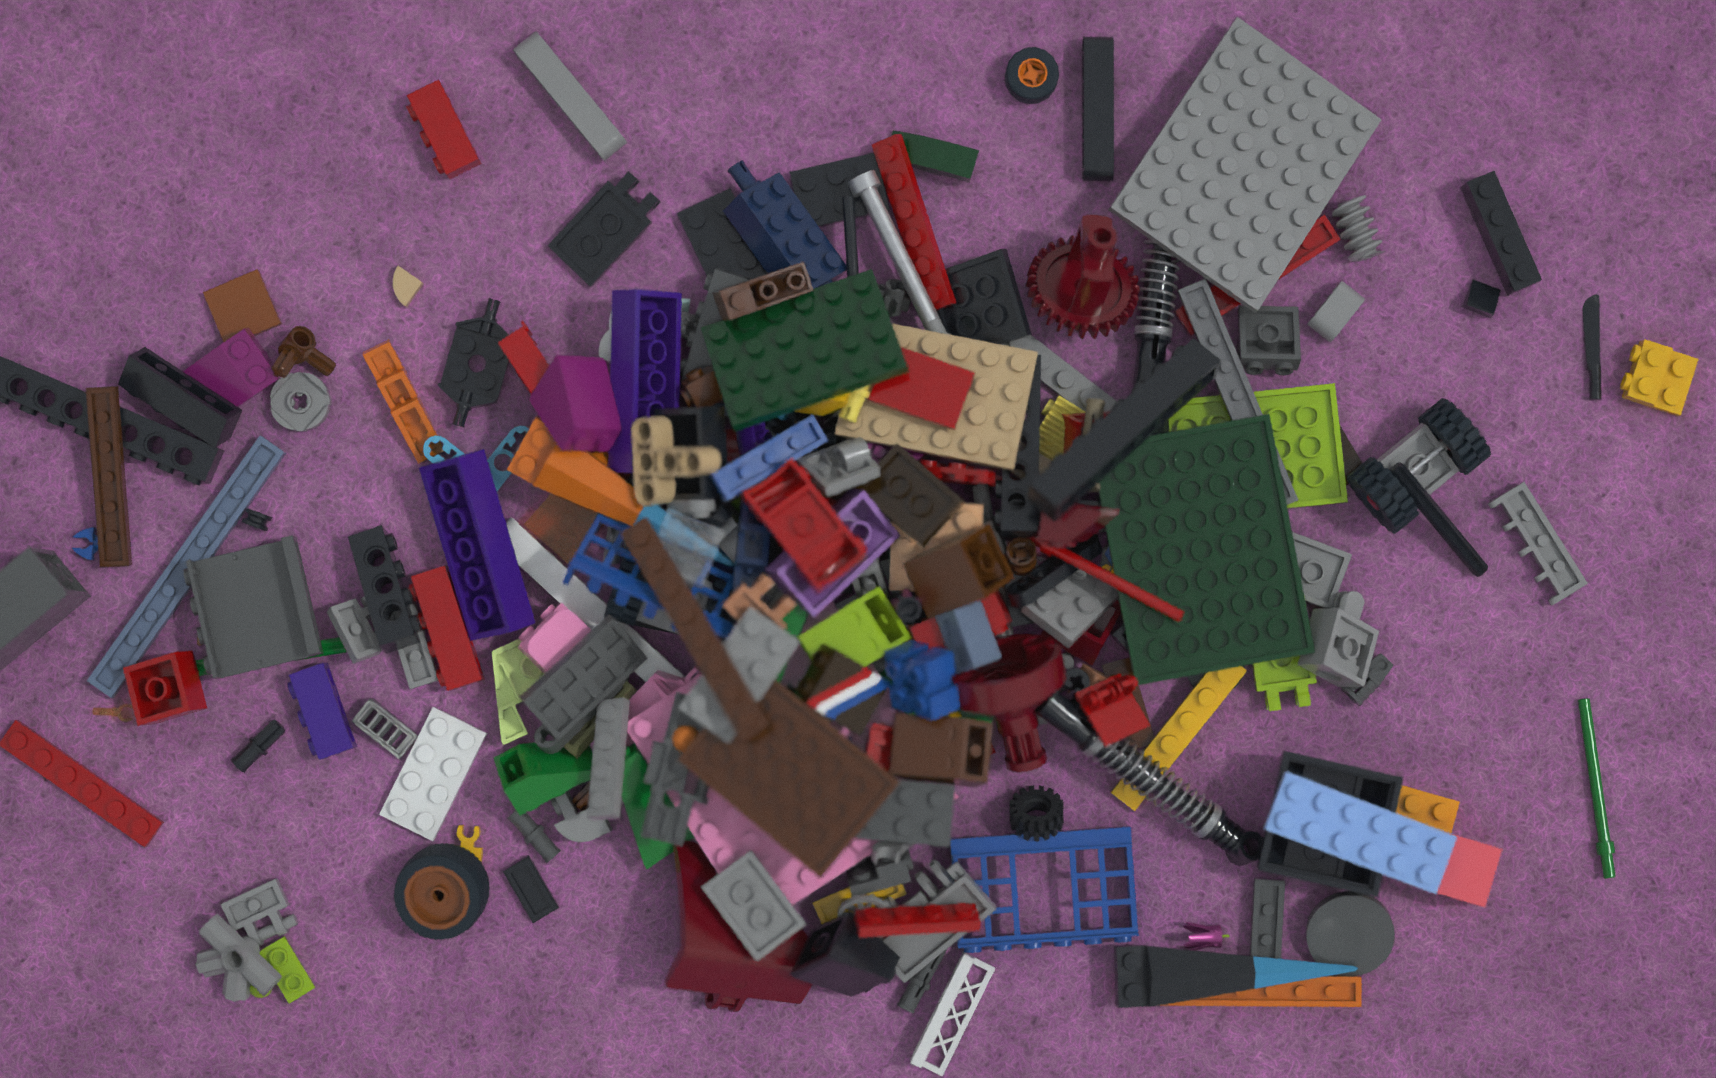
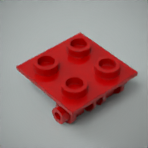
M1119 673L1075 693L1077 700L1104 747L1150 726L1132 694L1138 686L1135 676H1122Z

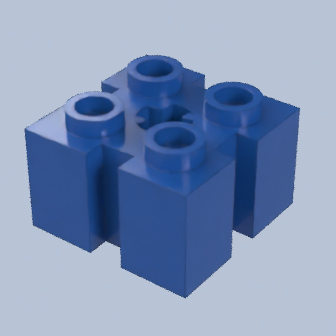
M914 640L884 651L886 672L893 679V684L889 685V698L892 709L906 713L914 711L916 716L932 721L960 709L957 685H953L951 681V676L956 674L953 651L940 647L928 650V644Z

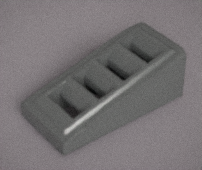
M370 698L351 721L398 759L403 757L418 737V734L374 698ZM376 710L378 713L369 724L365 723L364 721L371 712ZM385 717L388 721L379 732H376L374 728ZM394 724L398 728L390 736V738L386 740L383 736ZM404 732L407 735L397 748L394 747L393 743Z

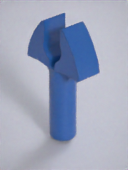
M94 527L84 529L73 536L74 538H87L90 542H93V545H89L86 549L72 548L77 554L88 560H94V554L98 552L97 528Z

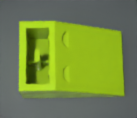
M880 586L797 637L810 660H812L814 653L819 650L823 643L838 650L864 667L885 656L884 651L903 644L912 638Z

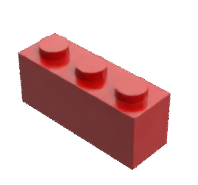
M439 79L407 95L411 104L407 105L406 108L414 122L420 121L424 130L419 132L427 148L433 147L437 157L432 160L440 175L445 173L449 179H452L482 164Z

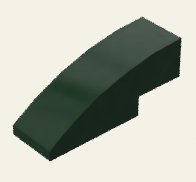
M892 131V135L902 134L912 168L939 176L942 174L970 183L979 150L926 136Z

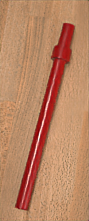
M1039 534L1037 538H1028L1035 543V546L1040 548L1039 551L1049 557L1054 555L1177 622L1181 621L1184 615V611L1066 548L1048 546L1049 541L1039 540Z

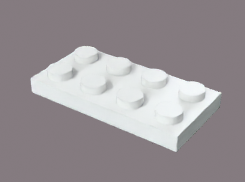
M432 707L379 815L434 841L487 733L436 707Z

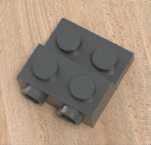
M1239 305L1237 311V354L1245 372L1250 375H1258L1263 370H1275L1276 374L1285 376L1293 373V370L1298 371L1301 361L1299 307L1261 306L1254 313L1247 307Z
M909 849L902 854L899 863H895L892 859L886 857L879 858L877 863H874L872 855L846 870L852 897L855 894L864 895L911 882L908 871L913 870L914 867Z

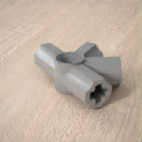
M218 914L214 915L200 929L199 934L213 948L198 952L195 965L199 974H203L205 977L224 973L222 994L225 995V999L234 1002L247 1000L250 997V984L265 996L282 979V975L260 955V948L257 942L250 937H241Z

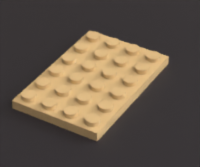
M892 324L900 347L975 372L955 431L878 405L865 398L856 423L838 417L835 435L848 439L862 437L865 442L894 447L898 443L904 450L1014 471L1038 352ZM874 384L870 385L868 392L871 393Z

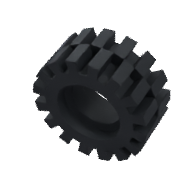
M1034 785L1029 786V791L1022 788L1019 790V794L1015 792L1013 800L1010 799L1009 819L1012 831L1015 830V834L1018 837L1024 834V840L1029 841L1030 837H1034V842H1039V837H1043L1044 841L1049 840V834L1055 837L1058 834V830L1061 831L1064 824L1063 799L1060 800V795L1058 793L1054 794V790L1051 788L1044 791V786L1039 785V790H1034ZM1039 810L1045 812L1046 814L1042 816H1031L1026 813L1030 811Z

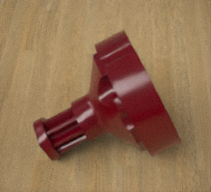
M1014 634L997 637L995 641L1001 654L1000 659L951 676L952 684L957 685L961 710L995 718L997 730L1002 735L1006 751L1005 764L1007 770L1011 772H1028L1046 763L1047 754L1045 748L1041 746L1037 730L1039 720L1035 711L1036 707L1057 691L1067 678L1060 645H1055L1052 637L1042 634Z

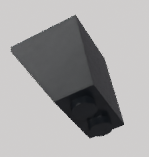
M849 911L811 929L790 974L794 978L852 997L861 992H868L873 987L882 983L890 982L896 974L895 968L900 957L878 936L859 937L854 920L855 915Z

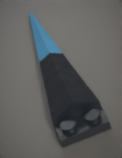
M1150 945L1114 946L1116 1007L1118 1008L1154 1007L1353 972L1358 969L1351 965Z

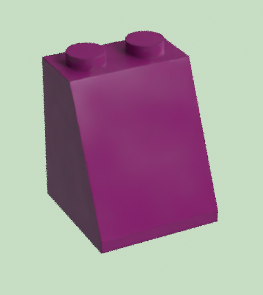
M556 355L530 396V403L561 450L608 452L621 433L622 426L605 359L601 357Z

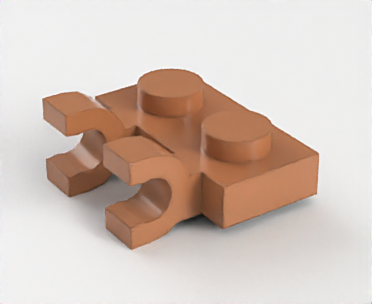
M762 573L750 588L742 583L721 605L738 622L751 606L784 630L787 625L781 619L797 604L789 596L783 594L773 608L770 609L760 598L775 583L766 574Z

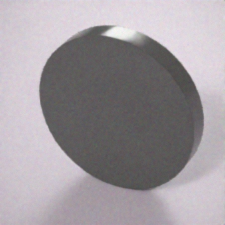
M1353 891L1334 893L1320 901L1311 911L1305 931L1309 951L1316 962L1351 965L1358 968L1353 972L1337 974L1341 976H1359L1379 967L1389 956L1395 939L1394 925L1386 907L1371 895Z

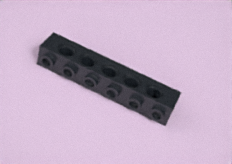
M1041 355L1037 357L1026 410L1027 418L1024 420L1020 441L1026 444V448L1018 451L1014 470H1022L1026 476L1020 481H1015L1009 476L1010 470L1002 469V480H996V498H1002L1001 510H995V528H1001V537L1037 538L1038 509L1027 499L1029 492L1028 483L1039 472ZM1017 498L1023 500L1025 506L1021 510H1013L1009 507V502Z

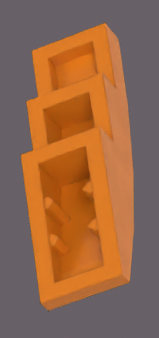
M388 339L362 352V355L376 379V384L390 408V413L419 464L427 460L423 452L425 441L432 436H438L400 358ZM441 441L437 444L433 442L429 444V447L432 449L431 456L443 452Z

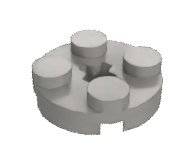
M305 372L290 373L285 378L281 377L274 384L270 394L271 412L275 420L283 427L299 432H306L321 425L329 414L332 402L324 382L313 374ZM305 394L307 396L305 401L307 406L305 408L299 407L296 410L293 407L296 404L293 398L296 395L302 397Z

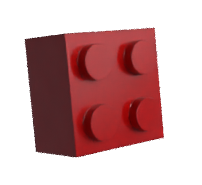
M193 651L172 652L123 668L137 726L158 724L207 709Z

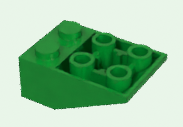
M533 742L518 744L493 759L503 790L521 816L528 811L537 809L541 804L554 797L563 795L569 789L590 781L593 752L589 745L578 758L574 757L564 747L556 753L547 754Z

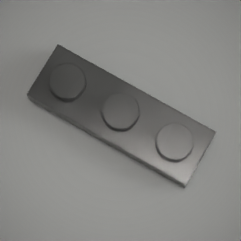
M1257 878L1253 880L1249 956L1281 959L1285 894L1284 880Z

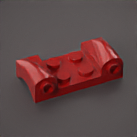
M790 458L768 479L743 492V501L760 523H764L797 565L799 573L818 595L866 559L867 547L859 536H853L810 481L811 476L802 465L798 466L793 458Z

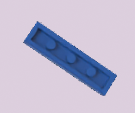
M811 415L709 476L724 502L778 471L790 458H793L795 461L824 444L828 439L814 415Z

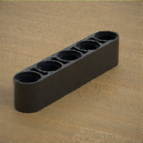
M1083 37L1082 80H1084V83H1082V110L1084 112H1082V139H1084V142H1082V168H1084V171H1082L1083 181H1113L1114 39L1113 37Z

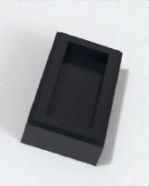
M530 856L503 871L532 923L560 908Z

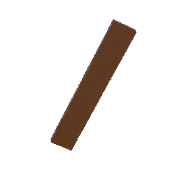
M118 386L87 387L85 389L100 567L132 565L119 389Z

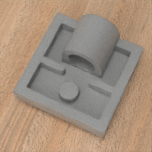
M862 437L853 440L848 439L797 459V465H802L811 476L810 481L826 497L839 494L853 486L865 484L869 480L880 476L879 465L871 459L868 445Z

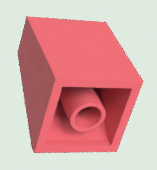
M1457 836L1437 893L1486 907L1502 849Z

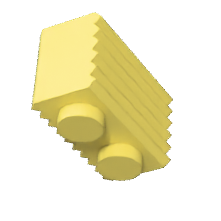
M1058 396L1055 401L1049 399L1041 412L1045 418L1040 425L1039 453L1051 461L1057 454H1063L1065 423L1062 414L1086 413V411L1061 396Z

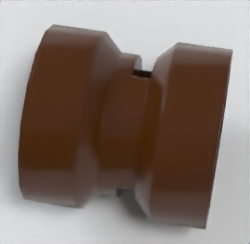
M1026 537L1013 539L1007 546V563L1012 573L1024 576L1036 567L1037 548L1035 543Z

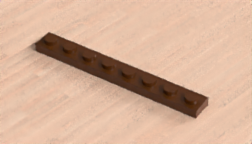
M645 517L621 532L620 534L741 740L745 743L771 727L650 520Z

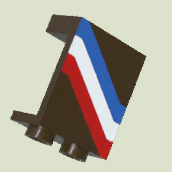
M822 643L819 650L814 653L804 677L799 680L794 695L806 705L836 721L837 724L861 736L891 682L838 650Z

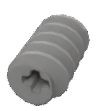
M1366 195L1347 200L1339 204L1332 212L1333 217L1342 218L1336 223V227L1346 229L1340 234V238L1342 240H1350L1344 246L1345 251H1355L1348 257L1349 262H1361L1385 252L1376 250V247L1382 243V239H1372V236L1378 232V228H1368V225L1374 221V217H1364V214L1370 210V206H1360L1359 204L1366 198Z

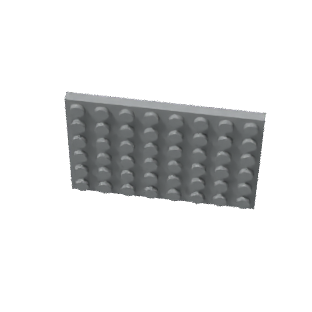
M1236 17L1108 210L1255 313L1269 295L1382 119L1242 19Z

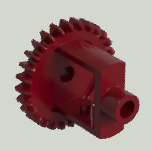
M1102 215L1082 216L1075 237L1073 235L1069 236L1067 244L1062 237L1057 240L1056 246L1054 242H1049L1046 249L1041 248L1038 255L1032 260L1025 287L1029 288L1027 297L1033 298L1031 302L1032 308L1040 307L1037 313L1038 317L1048 315L1046 325L1054 322L1058 323L1057 332L1067 327L1068 336L1070 337L1075 330L1078 331L1080 339H1084L1086 331L1090 333L1093 339H1096L1099 331L1106 337L1110 329L1117 332L1120 325L1125 326L1129 317L1131 318L1139 301L1140 287L1137 285L1139 279L1137 275L1132 276L1134 272L1133 265L1125 267L1128 261L1127 256L1117 259L1119 249L1116 248L1114 250L1118 237L1115 229L1112 227L1111 218Z

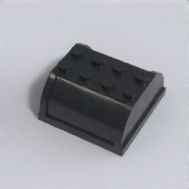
M1282 750L1271 806L1285 771L1396 813L1404 777ZM1265 830L1257 863V870L1375 897H1378L1383 875L1268 830Z

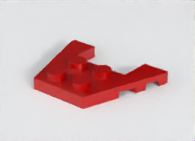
M919 460V463L941 482L963 485L982 483L988 484L990 488L996 487V480H1002V476L995 475L996 472L976 470L974 466L948 462V467H946V464L937 463V461ZM1010 477L1015 481H1020L1019 478Z

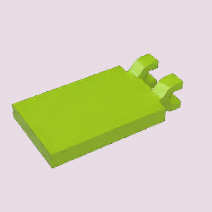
M1300 655L1252 664L1255 690L1257 692L1265 691L1266 710H1281L1279 692L1294 690L1295 703L1298 707L1311 706L1308 684L1317 683L1316 675L1298 665Z

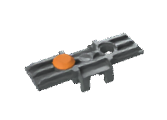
M676 692L664 742L652 741V753L647 773H644L642 782L653 786L640 836L683 846L693 802L708 804L709 798H706L709 786L698 777L695 793L685 792L689 769L678 761V758L705 726L678 708L687 695ZM669 790H675L680 794V804L675 808H669L663 802V796Z

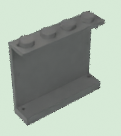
M294 535L282 537L281 541L198 561L186 560L187 568L183 569L184 579L187 586H192L194 597L190 598V605L193 615H198L201 626L196 628L200 644H205L207 656L203 657L204 666L207 674L212 673V678L221 679L324 654L298 541Z

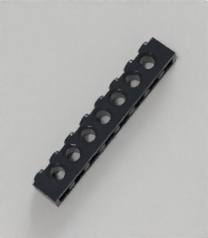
M0 356V402L9 405L10 400L21 404L19 410L36 416L39 411L48 415L47 422L62 428L65 423L76 427L74 433L89 439L85 391ZM25 380L28 385L27 391L19 396L16 390L17 385ZM53 392L55 401L50 407H46L44 397L47 393ZM80 403L83 409L82 414L74 419L71 415V409L75 404ZM120 407L123 447L130 450L128 456L142 462H146L147 458L158 462L156 468L173 474L175 469L185 473L183 479L199 486L202 481L211 483L224 450L217 447L214 448L201 440ZM135 426L137 437L134 441L128 442L125 437L128 428ZM163 438L165 448L162 452L156 454L153 450V443L156 439ZM189 449L192 452V460L189 464L183 465L180 461V455L184 450Z

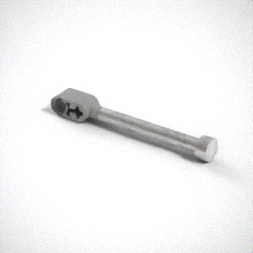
M875 170L865 172L848 182L849 188L854 197L861 196L925 330L948 334L877 190L881 183Z

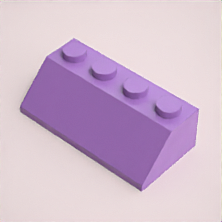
M850 488L831 506L853 536H859L866 545L867 555L863 562L818 595L799 573L797 565L785 550L764 569L779 589L811 617H816L901 536L864 490Z

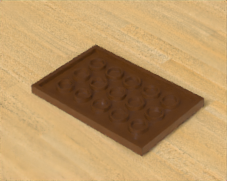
M775 679L758 703L771 727L745 743L737 733L730 744L704 727L678 758V761L822 879L900 782Z

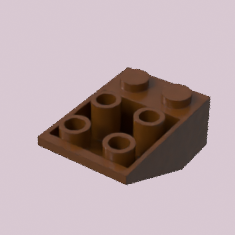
M896 713L893 720L889 773L894 776L972 788L987 784L993 723L955 717H940L932 721L912 714Z

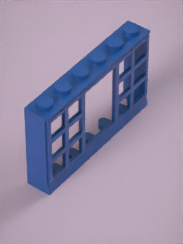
M598 513L569 563L562 583L568 586L576 570L591 576L587 585V589L590 592L597 593L604 582L619 589L615 602L620 606H625L631 595L647 602L643 615L648 619H653L659 608L664 611L665 609L651 585L636 579L641 568L633 554L620 547L623 541L621 534L619 533L614 544L596 536L602 523L620 531V533L631 526L625 523L621 524L606 517V515ZM694 532L702 539H704L706 542H708L710 545H712L714 548H716L725 556H727L726 553L719 546H716L711 541V539H708L707 537ZM660 538L662 542L705 561L691 591L694 596H696L697 592H700L718 601L712 614L705 610L703 612L716 634L727 639L736 625L718 617L723 607L721 604L728 598L732 589L734 563L733 566H728ZM591 543L610 550L603 563L585 555ZM615 554L636 563L630 576L609 566ZM707 572L728 582L722 594L701 585ZM672 623L671 628L674 631L678 632L674 624Z
M1130 826L1093 828L1091 830H1064L1058 832L1055 837L1049 834V840L1044 841L1043 837H1039V842H1034V837H1030L1029 841L1024 840V834L1020 837L1016 834H1004L1003 836L950 838L951 865L956 861L958 862V858L980 857L982 879L974 881L978 886H982L983 892L988 897V885L1011 884L1012 906L996 907V910L991 914L1013 913L1014 935L992 936L991 916L989 915L985 918L986 937L963 938L962 936L957 940V947L964 948V953L982 952V947L994 946V951L1012 950L1013 944H1024V949L1042 948L1043 942H1054V947L1072 946V940H1084V945L1101 944L1102 938H1114L1115 943L1131 942L1132 936H1139ZM1124 847L1126 870L1105 871L1104 848ZM1098 849L1099 871L1077 873L1075 850ZM1069 851L1075 931L1021 934L1015 855ZM1009 855L1010 877L988 879L986 857ZM1126 876L1128 898L1107 900L1106 877ZM1100 878L1101 900L1079 902L1077 879ZM1128 905L1130 927L1110 928L1108 906ZM1102 906L1103 929L1081 930L1079 908Z

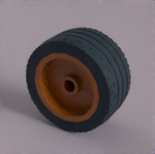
M449 843L430 845L413 855L400 871L394 888L395 907L405 925L420 936L435 940L454 938L471 928L483 913L490 890L487 871H485L482 862L478 860L479 858L464 847Z

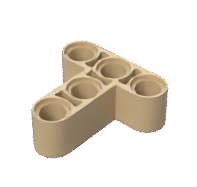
M664 416L638 418L632 425L635 497L642 506L670 503L675 497V476L713 474L718 471L721 465L720 454L714 447L673 446L672 424Z

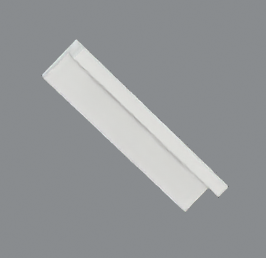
M962 952L910 1058L911 1064L919 1068L924 1067L943 1076L995 967ZM972 964L987 970L982 982L969 985L966 976ZM965 981L966 987L961 988L963 982ZM979 987L975 996L973 997L971 989ZM968 991L971 999L969 1008L956 1013L953 1003L957 995ZM950 1009H952L953 1014L948 1015ZM964 1014H965V1016H964V1018H963V1020H962V1022H961V1025H960L958 1016H961V1015H964ZM955 1018L958 1027L956 1035L943 1040L940 1029L944 1021ZM938 1035L940 1041L934 1043ZM951 1041H952V1043H951V1045H950V1047H949V1049H948V1051H947V1050H946V1047H945V1043H948V1042H951ZM941 1045L945 1057L940 1067L925 1061L931 1048Z

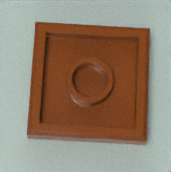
M258 269L203 292L223 342L245 328H250L254 336H257L282 325Z

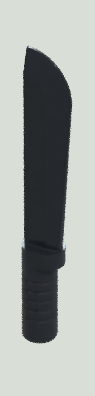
M1599 294L1590 296L1584 302L1582 309L1586 371H1589V400L1591 401L1602 399Z

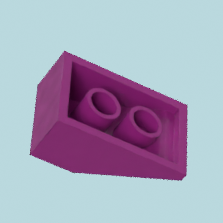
M250 328L241 330L183 371L237 407L281 378L280 376L275 377L273 375L274 372L271 370L273 362Z

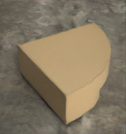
M397 266L393 276V289L397 299L407 308L424 283L400 266Z

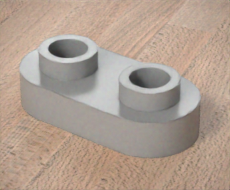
M715 499L672 500L666 504L667 512H673V517L692 516V518L710 517V511L716 510Z

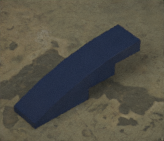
M770 476L766 477L765 479L761 480L760 482L756 483L755 485L751 486L750 488H753V487L759 485L760 483H762L763 481H765L766 479H768ZM742 494L736 538L732 593L742 583L750 588L762 573L765 574L764 569L767 567L769 536L771 534L764 523H760L745 504Z

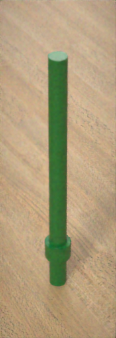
M1590 698L1579 699L1578 706L1598 842L1595 843L1597 855L1601 857L1603 878L1616 877L1613 861L1615 846L1614 841L1610 840Z

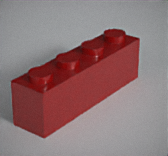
M444 565L411 576L413 583L409 584V589L414 602L419 601L422 612L418 613V618L422 629H428L431 640L427 641V646L431 657H437L440 669L436 670V674L441 687L446 686L447 691H452L485 680L473 640L470 641L448 566Z

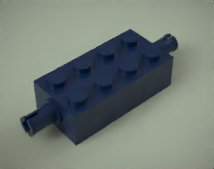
M743 160L729 168L727 172L743 192L723 212L767 273L804 262L814 289L835 282L847 271L845 262L780 172L761 182L755 179Z

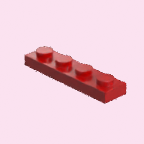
M964 902L948 905L929 904L926 906H897L890 908L869 907L866 909H855L854 917L859 937L980 931L981 920L975 903Z

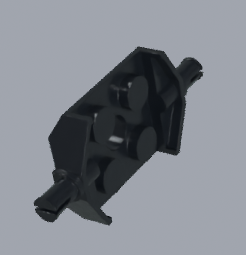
M488 298L486 310L482 317L456 322L455 324L456 331L441 382L438 383V386L456 403L457 410L453 425L464 428L468 412L472 411V408L492 405L498 401L509 359L498 344V342L509 335L497 323L496 315L501 303L498 300ZM474 356H482L486 361L485 368L480 372H473L470 369L469 363Z

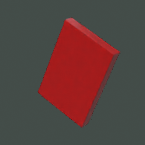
M901 347L909 372L875 383L868 400L955 431L975 372Z

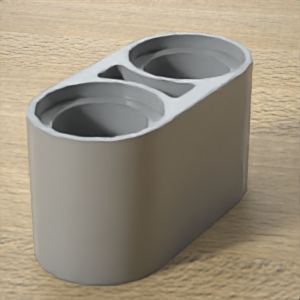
M1341 281L1307 325L1331 343L1362 305L1365 298Z

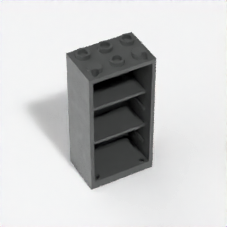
M28 547L0 571V671L91 597L52 550Z

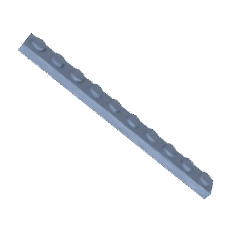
M260 435L90 675L87 682L110 698L116 696L126 682L123 668L140 662L192 588V586L186 585L183 569L187 568L186 560L198 561L214 557L246 509L286 455V452Z

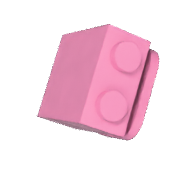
M562 602L557 607L551 604L539 616L543 621L535 629L530 625L518 637L522 642L517 648L544 674L591 631Z

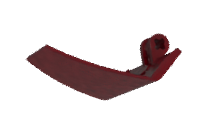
M684 841L683 846L674 844L673 850L680 910L681 947L665 978L666 987L704 992L705 1005L708 1009L713 1010L722 1007L728 1008L730 1012H738L747 998L795 1004L802 1003L813 984L794 978L790 973L808 938L803 928L756 961L702 888L716 877L718 873L699 843Z

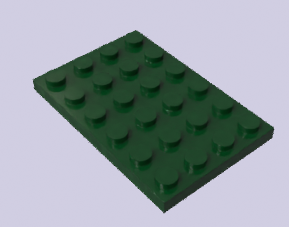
M872 269L814 288L809 293L732 320H721L700 327L734 432L909 372Z

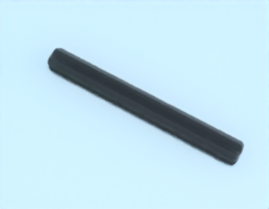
M1401 462L1396 463L1390 468L1391 474L1400 481L1399 483L1402 487H1405L1408 495L1413 498V503L1417 505L1418 509L1470 572L1477 577L1482 576L1488 570V565L1409 469Z

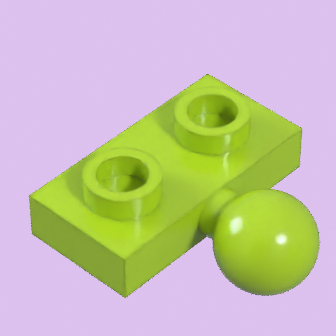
M285 936L260 951V955L282 975V979L277 985L289 1004L316 988ZM250 984V993L256 998L267 997L272 992L271 989L263 996Z

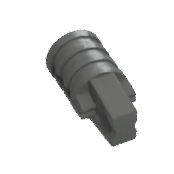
M1380 653L1371 660L1364 687H1361L1356 693L1354 691L1358 687L1340 688L1355 704L1361 706L1369 698L1370 694H1373L1375 689L1381 685L1392 669L1393 664Z

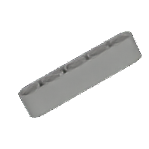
M536 31L513 49L517 57L524 62L523 64L543 85L542 87L561 107L563 113L580 130L579 132L591 147L598 152L603 161L607 160L627 143L613 123Z

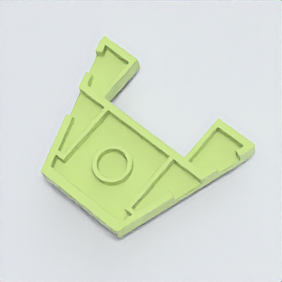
M520 639L491 651L502 745H506L528 734L515 705L523 702L519 697L544 675L517 648L522 642Z

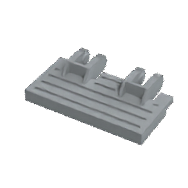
M937 860L931 861L929 863L931 871L944 886L938 889L925 873L919 871L915 874V878L932 899L929 900L920 890L902 905L909 907L926 906L929 904L948 905L961 902L975 903L981 921L996 910V905L957 861L947 870ZM891 896L885 899L889 902L890 907L900 906ZM967 932L885 936L881 940L900 957L895 970L896 975L905 983Z

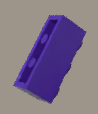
M320 663L290 674L291 682L287 683L292 698H297L301 710L297 711L302 727L308 728L311 738L307 739L312 755H317L318 759L322 760L356 748L357 744L328 663Z

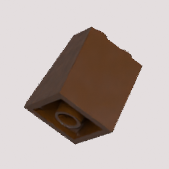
M989 523L919 553L903 563L907 577L912 582L922 604L921 607L925 610L928 619L985 599L1014 579Z

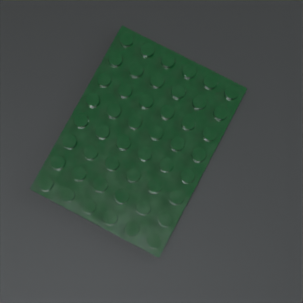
M1270 414L1152 435L1098 483L1100 484V491L1098 493L1101 506L1119 509V514L1105 525L1114 574L1184 611L1181 621L1177 622L1117 590L1132 673L1136 677L1138 685L1315 652Z

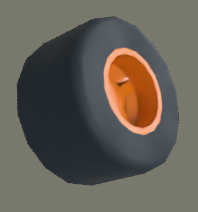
M1037 47L1024 48L1016 52L1009 60L1005 72V84L1010 95L1017 101L1025 104H1039L1048 99L1055 91L1059 78V69L1054 57L1046 50Z

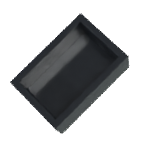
M725 406L654 409L655 416H664L671 422L673 446H711L718 450L720 454L721 465L719 469L728 464ZM711 474L675 476L676 491L673 500H712L722 498L710 478L709 475Z

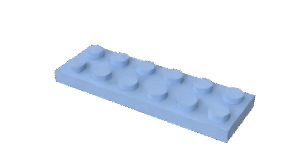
M1285 771L1263 829L1434 894H1437L1457 836Z

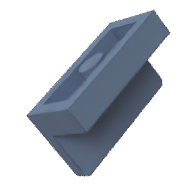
M981 601L936 616L947 649L953 651L956 674L975 669L1001 658Z

